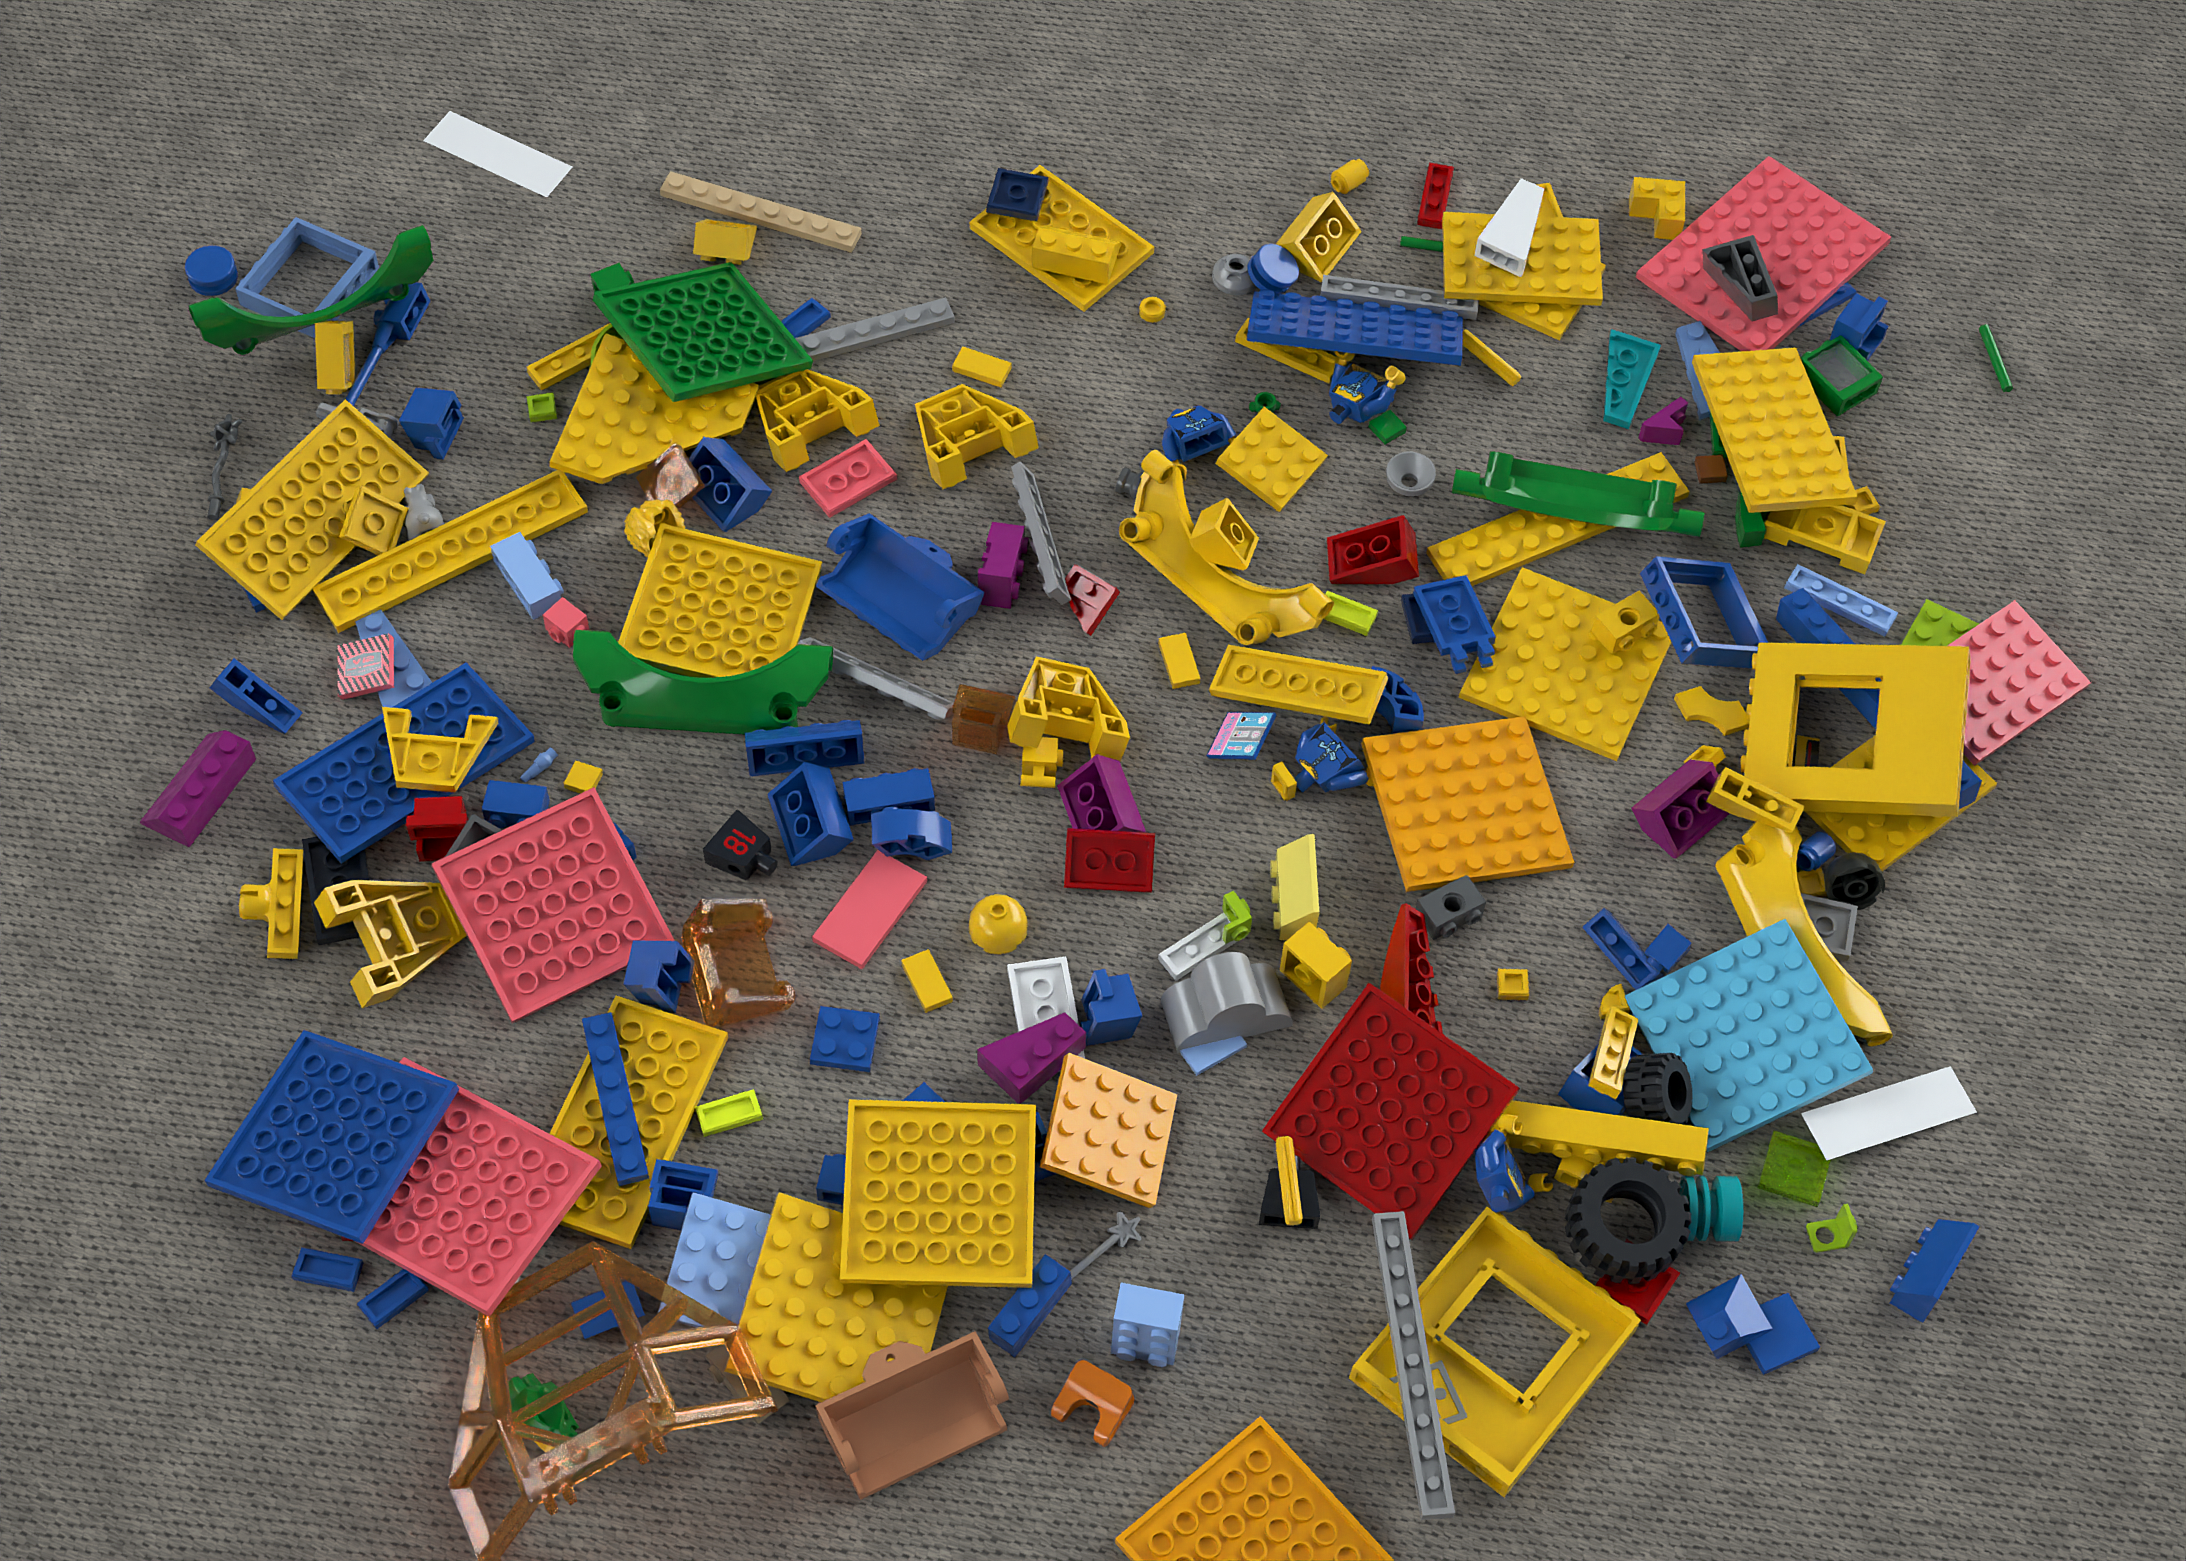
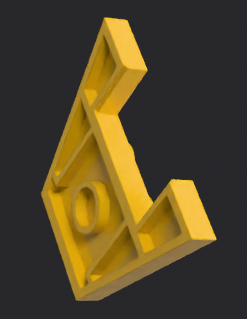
M382 707L397 788L455 793L497 727L498 717L469 715L464 738L408 733L412 718L411 710Z

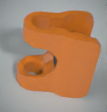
M1081 1360L1075 1364L1064 1387L1055 1400L1051 1416L1060 1422H1064L1076 1408L1082 1405L1095 1407L1100 1412V1419L1094 1430L1093 1438L1096 1443L1105 1447L1111 1442L1131 1410L1135 1398L1128 1384L1088 1361Z

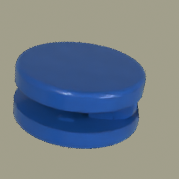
M1265 244L1250 258L1248 273L1252 282L1260 290H1271L1275 294H1283L1298 279L1299 267L1295 258L1288 250L1277 244Z
M204 246L193 251L186 259L185 272L189 284L195 292L201 295H221L229 291L237 282L238 271L234 258L223 247Z

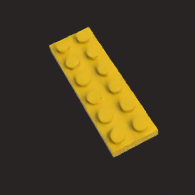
M1228 644L1209 691L1211 696L1370 725L1388 676L1384 671Z

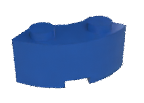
M1372 666V670L1384 671L1388 676L1375 711L1386 718L1391 727V734L1422 730L1424 713L1417 693L1413 692L1399 675L1387 669Z
M886 807L881 812L871 814L872 845L887 857L893 855H914L925 860H931L952 853L951 822L940 816L936 811Z

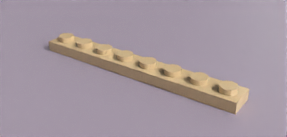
M671 171L660 188V195L851 253L862 234L861 228Z

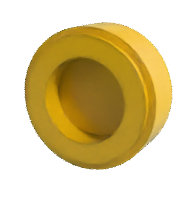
M1147 297L1141 301L1139 314L1143 320L1153 323L1162 320L1165 316L1166 306L1160 298Z

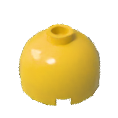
M994 894L986 896L977 902L971 911L969 919L971 939L975 945L977 943L987 953L1001 955L1012 952L1022 940L1024 941L1027 935L1028 921L1024 908L1017 900L1007 895Z

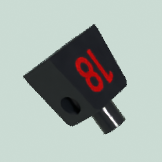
M736 810L703 848L706 864L743 880H748L757 869L770 876L778 865V861L769 856L771 853V843L768 835L739 810Z

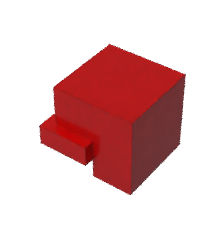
M462 796L415 798L414 815L407 816L406 827L410 840H417L416 852L419 862L438 861L447 855L469 820Z

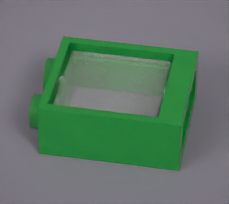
M1841 335L1833 340H1826L1816 350L1808 351L1800 357L1816 396L1837 417L1878 393L1883 376Z

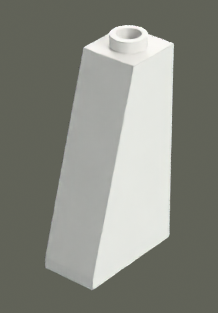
M1521 178L1478 237L1474 256L1522 277L1544 188Z

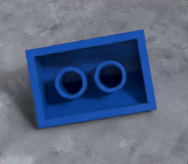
M703 437L685 464L696 468L701 474L700 479L692 482L678 478L681 487L723 532H727L757 513L772 493V490L724 439Z
M804 762L767 794L791 866H798L834 856L854 840L830 768Z
M1938 1219L1932 1229L1926 1226L1917 1241L1922 1245L1918 1253L1912 1250L1903 1265L1908 1269L1906 1275L1903 1277L1898 1274L1890 1288V1291L1895 1294L1889 1303L1923 1323L1941 1296L1980 1226L1970 1222Z

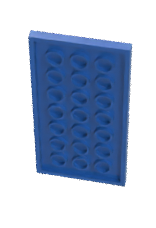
M1260 290L1259 292L1254 291L1247 341L1461 366L1463 317L1458 316V313L1454 311H1443L1442 314L1432 313V310L1428 308H1417L1416 311L1406 310L1402 305H1391L1389 308L1381 307L1376 302L1356 304L1352 300L1344 298L1332 301L1318 295L1310 298L1301 297L1300 294L1292 292L1284 295L1275 294L1271 290Z
M467 662L392 707L411 710L412 718L408 733L464 738L469 715L498 717L497 727L457 790L535 742L534 735ZM383 713L273 780L274 787L340 863L345 862L405 824L407 816L414 815L415 798L448 797L453 794V792L397 788Z

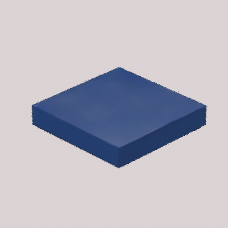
M1789 1293L1759 1305L1773 1330L1747 1343L1746 1346L1763 1375L1819 1350L1820 1346Z

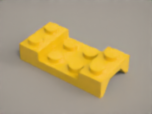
M1845 506L1771 511L1765 522L1766 532L1764 538L1787 546L1790 540L1841 559L1839 566L1865 575L1886 521Z

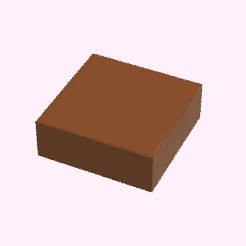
M1723 455L1696 456L1694 463L1699 484L1726 482L1728 475Z

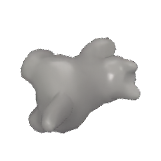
M423 484L404 489L406 500H403L400 504L409 508L405 521L407 528L406 536L409 540L420 536L425 531L433 530L445 524L442 514L435 508L433 495L426 494Z

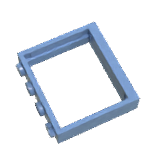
M295 217L288 227L283 229L282 234L277 240L269 245L267 252L261 259L254 263L251 271L245 278L239 281L240 284L235 288L241 306L264 316L285 317L303 315L298 311L259 295L302 242L353 263L314 312L332 306L360 289L379 269L376 253L369 248ZM340 316L327 321H336ZM315 325L298 330L315 338Z

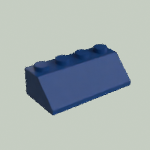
M842 720L838 723L829 724L814 723L810 726L802 727L786 726L781 729L767 731L759 729L745 733L750 777L793 772L804 762L826 768L864 764L860 720Z

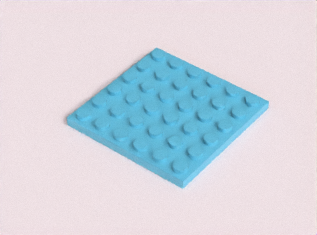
M1786 919L1625 995L1630 1012L1634 1017L1638 1018V1026L1653 1054L1676 1053L1685 1062L1691 1078L1693 1097L1691 1113L1688 1118L1693 1126L1709 1128L1707 1152L1873 1073L1872 1066Z

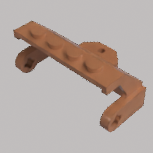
M976 1331L927 1354L924 1353L921 1346L903 1341H898L870 1354L862 1373L864 1383L815 1405L819 1422L843 1470L848 1475L861 1500L1007 1431V1425L996 1405L1009 1400V1396L997 1369Z

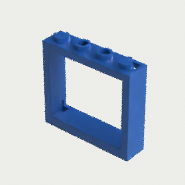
M1656 556L1640 572V575L1681 664L1752 668V655L1758 651V642L1768 643L1731 564ZM1673 583L1709 586L1737 645L1701 643Z

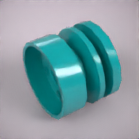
M1682 1176L1679 1183L1682 1188L1679 1194L1680 1196L1685 1195L1687 1197L1689 1206L1685 1212L1691 1213V1224L1688 1227L1690 1234L1687 1241H1693L1695 1235L1698 1241H1706L1710 1227L1716 1242L1739 1241L1742 1234L1744 1215L1743 1194L1739 1178L1737 1176H1716L1713 1179L1711 1190H1709L1705 1176H1698L1696 1181L1692 1176Z

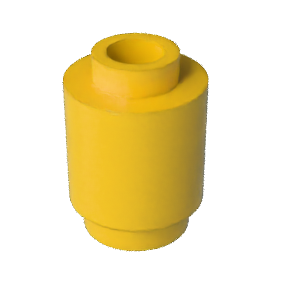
M1361 159L1350 160L1332 172L1331 185L1335 191L1347 194L1366 181V178L1369 176V169Z

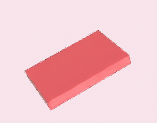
M867 439L799 476V483L829 518L897 480L895 471Z

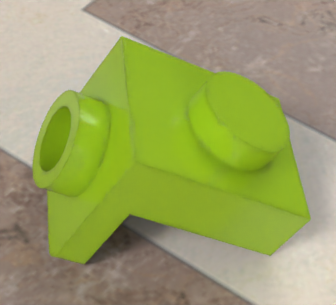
M1233 890L1223 897L1222 910L1231 922L1223 928L1222 939L1225 944L1233 940L1240 941L1251 932L1252 916L1250 915V908L1243 898L1239 899Z

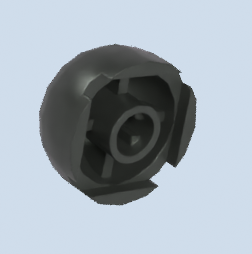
M1853 852L1843 854L1829 864L1824 875V886L1829 900L1858 906L1857 910H1861L1873 905L1877 901L1876 896L1880 891L1883 894L1885 878L1875 860L1865 854Z

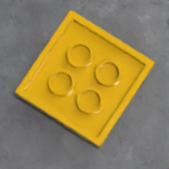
M1263 407L1218 457L1215 464L1275 510L1281 512L1323 464L1328 455L1266 407Z

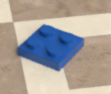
M820 1006L810 1055V1065L870 1072L880 1014Z

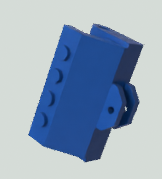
M870 513L841 524L833 530L828 538L827 548L836 554L846 553L833 572L821 576L816 585L817 588L835 599L839 605L848 608L860 620L868 622L878 629L879 633L891 638L902 649L911 652L922 661L938 654L965 621L976 615L985 593L951 569L953 564L949 553L930 540L913 536L903 537Z

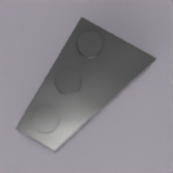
M1754 235L1702 249L1703 269L1751 321L1778 314V296Z

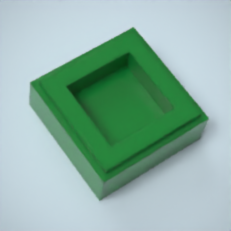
M1391 410L1369 421L1368 426L1384 445L1405 434L1407 429L1405 424Z

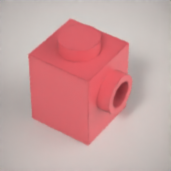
M563 597L542 614L545 629L555 642H562L569 648L573 646L575 630H589L587 615Z

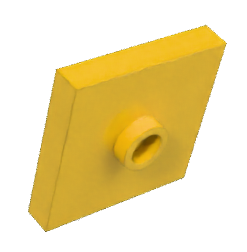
M357 486L339 538L376 555H380L396 547L409 508L363 486Z

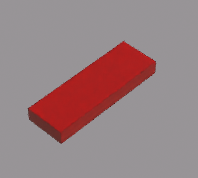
M1429 162L1417 225L1442 229L1443 212H1446L1454 171L1453 166Z

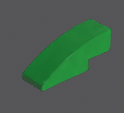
M1739 490L1735 512L1736 534L1740 548L1759 546L1762 544L1766 532L1764 521L1767 512L1749 513L1742 493Z

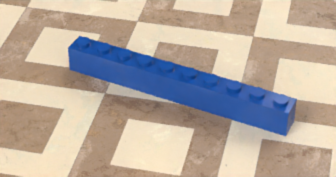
M1804 588L1780 599L1776 620L1796 643L1855 644ZM1838 688L1876 729L1880 689ZM1964 761L1962 764L1959 809L1976 800L1982 782Z

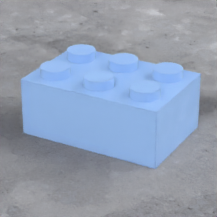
M1121 1283L1113 1319L1111 1354H1116L1119 1359L1125 1361H1133L1135 1358L1147 1360L1149 1364L1157 1367H1165L1167 1364L1174 1365L1181 1327L1184 1294Z

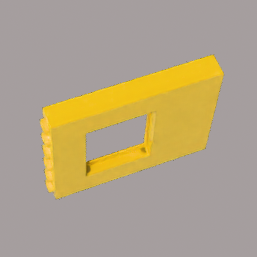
M1758 642V651L1752 655V669L1755 670V678H1750L1749 694L1753 695L1752 704H1747L1746 718L1747 721H1750L1749 729L1744 730L1743 742L1744 746L1747 747V753L1741 757V772H1744L1745 777L1805 806L1803 811L1958 817L1971 664L1969 646ZM1801 676H1804L1806 680H1800ZM1800 687L1880 689L1873 769L1792 766Z
M1488 1207L1483 1210L1417 1289L1430 1364L1442 1360L1468 1416L1450 1424L1442 1420L1459 1414L1439 1369L1432 1370L1434 1390L1436 1388H1443L1447 1393L1443 1400L1436 1399L1445 1453L1505 1498L1633 1336L1641 1321L1631 1308L1620 1305L1610 1297L1605 1289L1594 1286L1585 1279L1579 1270L1567 1266L1559 1260L1553 1251L1541 1247L1533 1240L1530 1234L1526 1231L1518 1230L1508 1222L1503 1214L1494 1212ZM1491 1276L1571 1334L1524 1394L1444 1335L1446 1330ZM1388 1323L1352 1366L1349 1379L1404 1421L1399 1384L1389 1379L1397 1376ZM1436 1335L1441 1338L1440 1341L1436 1339ZM1519 1397L1524 1400L1522 1404L1518 1401Z

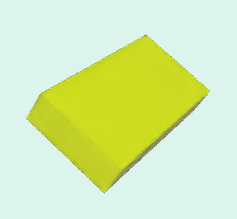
M1326 591L1325 595L1334 601V606L1324 620L1367 636L1378 615V610Z
M754 1089L695 1107L704 1137L763 1120Z

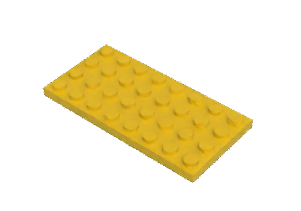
M1797 348L1693 355V368L1749 513L1856 504L1857 493Z
M345 399L196 541L195 546L277 617L283 620L317 584L357 547V545L339 538L356 487L363 486L400 504L405 499L404 489L406 487H417L428 476L429 472Z
M616 995L607 1013L612 1012L649 1179L622 1186L618 1185L589 1052L549 1134L598 1159L602 1165L559 1225L632 1249L649 1212L648 1205L651 1197L649 1186L656 1160L672 1162L695 1112V1107L702 1097L728 1040V1032Z

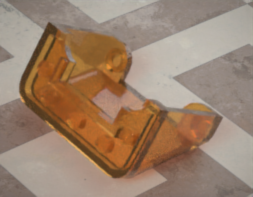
M701 899L684 923L682 929L683 947L695 961L692 979L702 1016L707 1026L724 1027L788 1010L795 1001V990L787 980H779L777 982L764 936L773 924V915L768 908L766 899Z

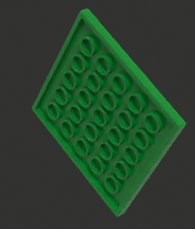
M732 262L594 292L593 302L673 402L811 369L812 358Z

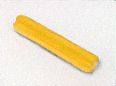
M1463 330L1464 347L1511 386H1515L1520 381L1521 375L1470 331Z
M1289 1136L1278 1137L1275 1144L1285 1223L1287 1225H1299L1302 1223L1303 1217L1293 1139Z

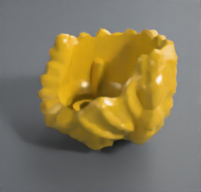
M669 499L645 501L640 505L639 509L636 507L631 508L624 521V532L627 535V540L633 545V549L648 557L660 523L685 529L684 519L681 517L682 514Z

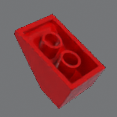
M1404 515L1327 537L1329 581L1331 584H1396L1419 577L1416 533Z

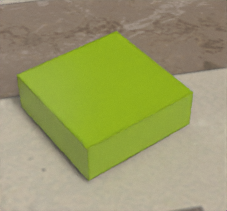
M554 393L526 396L531 423L557 419Z

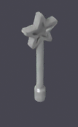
M1117 1212V1225L1107 1228V1232L1113 1233V1235L1070 1270L1071 1280L1117 1241L1119 1247H1124L1129 1238L1140 1241L1141 1236L1135 1230L1141 1220L1140 1217L1128 1220L1122 1212Z

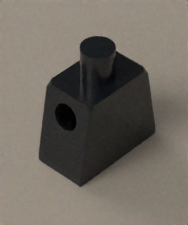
M1295 1155L1303 1217L1302 1223L1299 1225H1287L1285 1223L1279 1168H1272L1269 1171L1262 1201L1259 1225L1318 1229L1320 1209L1314 1172L1300 1170L1301 1158Z

